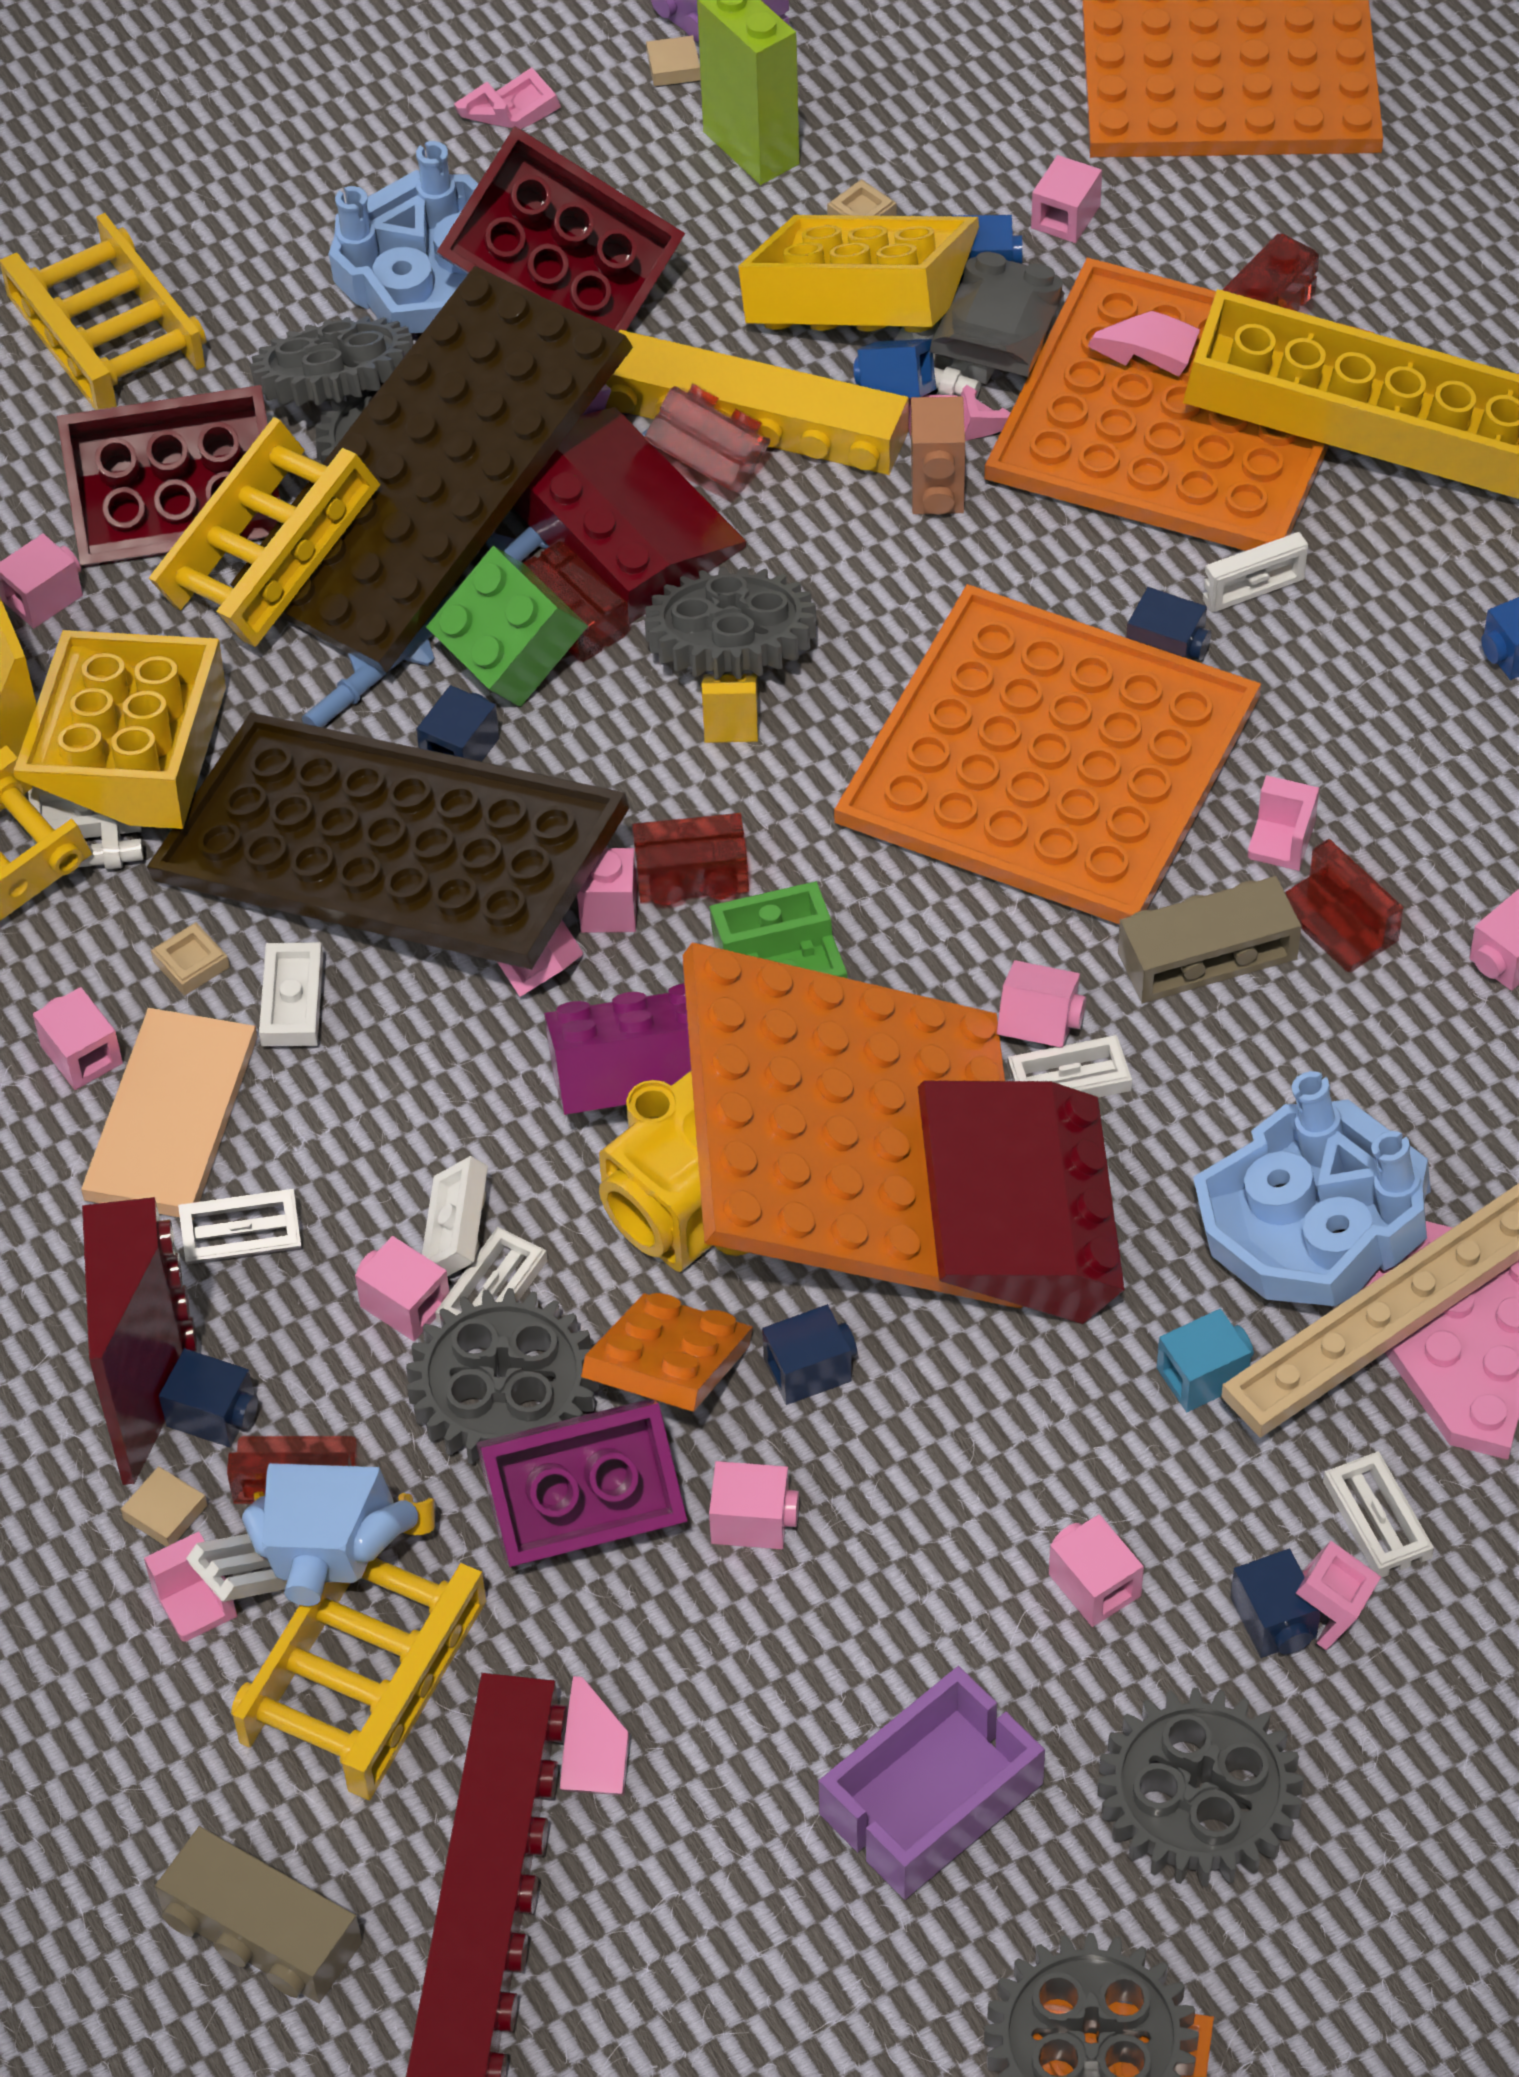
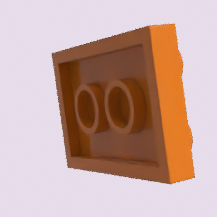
M643 1293L585 1355L581 1377L694 1412L749 1348L753 1326L737 1322L733 1315L724 1311H701L682 1305L679 1299L668 1294Z

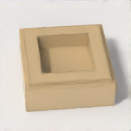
M693 35L646 41L647 58L654 86L701 80L700 64Z
M861 179L827 204V215L897 216V203Z
M197 922L151 950L153 962L184 996L230 968L228 956Z
M158 1466L121 1508L123 1520L167 1547L174 1544L208 1505L203 1493Z

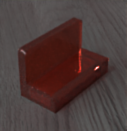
M1327 839L1312 849L1309 877L1286 891L1285 894L1301 924V929L1345 971L1353 972L1399 941L1404 907L1331 839Z
M241 1436L238 1439L237 1452H229L227 1476L233 1503L252 1504L254 1502V1493L264 1492L265 1494L269 1463L356 1466V1438L353 1436Z

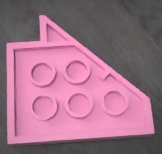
M1426 1221L1427 1239L1396 1266L1451 1230L1452 1227ZM1519 1260L1385 1352L1449 1445L1506 1460L1509 1459L1519 1421ZM1396 1266L1385 1271H1383L1379 1267V1269L1374 1273V1275L1369 1279V1281L1365 1284V1286L1362 1289H1364L1365 1287H1367L1368 1285L1382 1277L1384 1274H1386Z

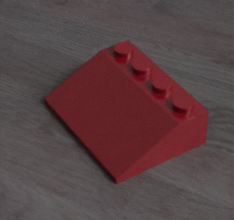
M514 126L436 254L467 274L476 266L619 332V330L626 331L686 233Z
M261 385L56 416L81 568L167 555L268 425ZM277 486L271 495L280 499ZM257 512L240 536L250 541L264 540L278 521Z
M616 407L582 415L512 507L626 627L646 614L645 608L652 605L653 595H664V586L666 584L680 587V577L682 576L694 581L699 579V571L704 570L708 573L744 549L747 543Z
M924 1080L918 1086L939 1281L1084 1324L1125 1290L1098 1097L1052 1081Z
M155 1197L82 1205L89 1361L123 1485L135 1484L165 1423L159 1394L182 1351L185 1348L197 1352L194 1318L190 1317L186 1285H182L179 1253H175L171 1219L160 1220Z

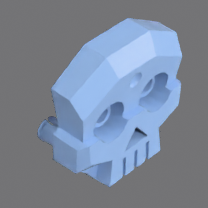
M437 141L425 142L427 158H425L424 148L421 145L417 148L416 158L419 170L409 173L368 197L365 190L360 187H345L346 204L343 192L339 190L335 196L338 214H336L335 235L328 253L334 283L355 304L366 309L371 308L378 319L384 317L387 319V323L399 321L400 327L407 326L409 333H423L468 275L438 256L436 252L478 183L469 174H449L448 149L444 144Z
M1310 1071L1297 1076L1292 1083V1092L1297 1104H1284L1251 1131L1253 1138L1251 1143L1193 1176L1213 1258L1266 1300L1337 1306L1357 1294L1379 1267L1385 1271L1396 1266L1427 1239L1424 1201L1426 1195L1431 1192L1428 1158L1410 1146L1407 1137L1402 1139V1133L1390 1131L1349 1099L1331 1102L1328 1078L1322 1079L1323 1076L1320 1072ZM1345 1230V1231H1343V1232H1341V1233H1333V1232H1336V1231Z

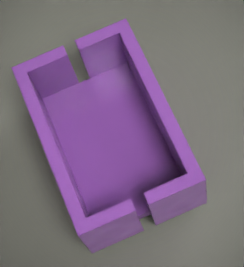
M958 1665L818 1780L819 1814L857 1853L866 1846V1862L906 1900L1043 1784L1045 1749L1007 1712H1004L997 1718V1702ZM995 1738L996 1748L990 1743Z

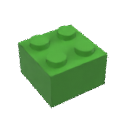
M495 546L491 547L426 626L489 690L520 707L588 627L525 564Z

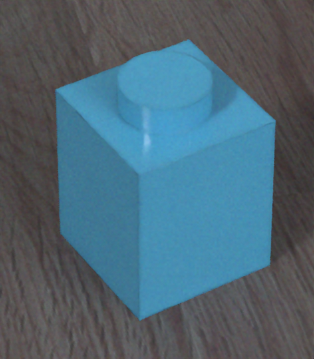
M1220 1308L1160 1336L1156 1368L1187 1413L1221 1397L1222 1385L1250 1366L1254 1351L1245 1330L1240 1325L1233 1327Z

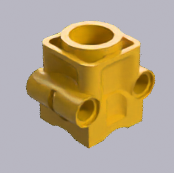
M691 1071L672 1086L657 1080L643 1081L634 1086L628 1093L626 1100L628 1129L599 1151L601 1172L599 1194L610 1219L624 1237L641 1252L652 1257L661 1258L667 1265L678 1272L683 1271L713 1246L704 1243ZM715 1246L717 1250L727 1255L739 1256L748 1253Z

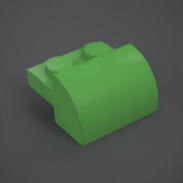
M817 881L709 906L716 948L848 978L847 971L832 935L831 917Z

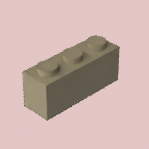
M1273 876L1259 881H1245L1231 889L1206 896H1192L1181 903L1156 910H1142L1131 917L1120 919L1118 955L1141 1004L1297 960L1301 924L1277 876Z
M198 1826L155 1884L162 1909L161 1915L169 1926L188 1937H192L195 1932L214 1943L216 1951L227 1961L239 1967H245L247 1963L266 1973L268 1981L275 1988L293 1998H297L301 1993L320 2004L362 1944L358 1920L355 1914L201 1826Z

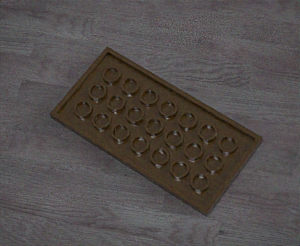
M474 266L323 462V465L329 466L339 451L344 448L357 454L381 485L279 617L388 673L632 350L633 346L627 336ZM309 481L291 505L297 507L314 483ZM277 522L260 545L266 547L283 524ZM247 562L230 583L233 588L252 564Z
M250 712L193 797L183 829L172 828L147 865L152 880L155 882L532 970L630 806L625 792Z

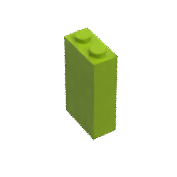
M697 0L703 132L757 183L762 185L800 164L796 31L761 0Z

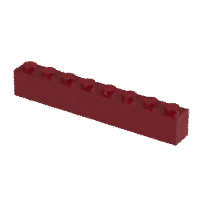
M481 1673L406 2077H506L507 2054L499 2053L502 2032L512 2033L515 2025L517 1993L509 1992L513 1972L523 1973L526 1963L528 1935L520 1933L523 1913L533 1914L535 1910L538 1876L530 1875L533 1855L543 1856L546 1848L548 1819L540 1817L543 1798L553 1799L556 1790L558 1762L550 1760L553 1742L563 1743L566 1733L567 1705L558 1704L555 1680Z

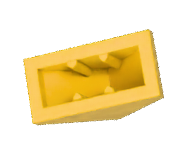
M743 673L741 679H736L733 674H723L719 679H714L713 674H704L702 681L704 743L758 742L757 674Z

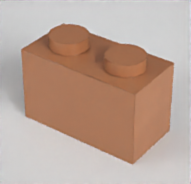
M963 396L911 397L912 514L940 515L964 513L965 426Z

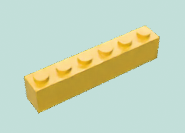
M619 330V333L627 336L633 348L606 383L611 392L605 408L616 407L621 413H629L654 420H659L662 416H665L675 425L890 475L908 435L909 397Z

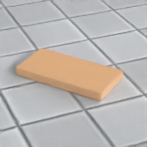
M154 1008L147 1009L81 1188L84 1201L107 1203L155 1197L159 1214L180 1217L178 1205L200 1202L258 1038L256 1026Z

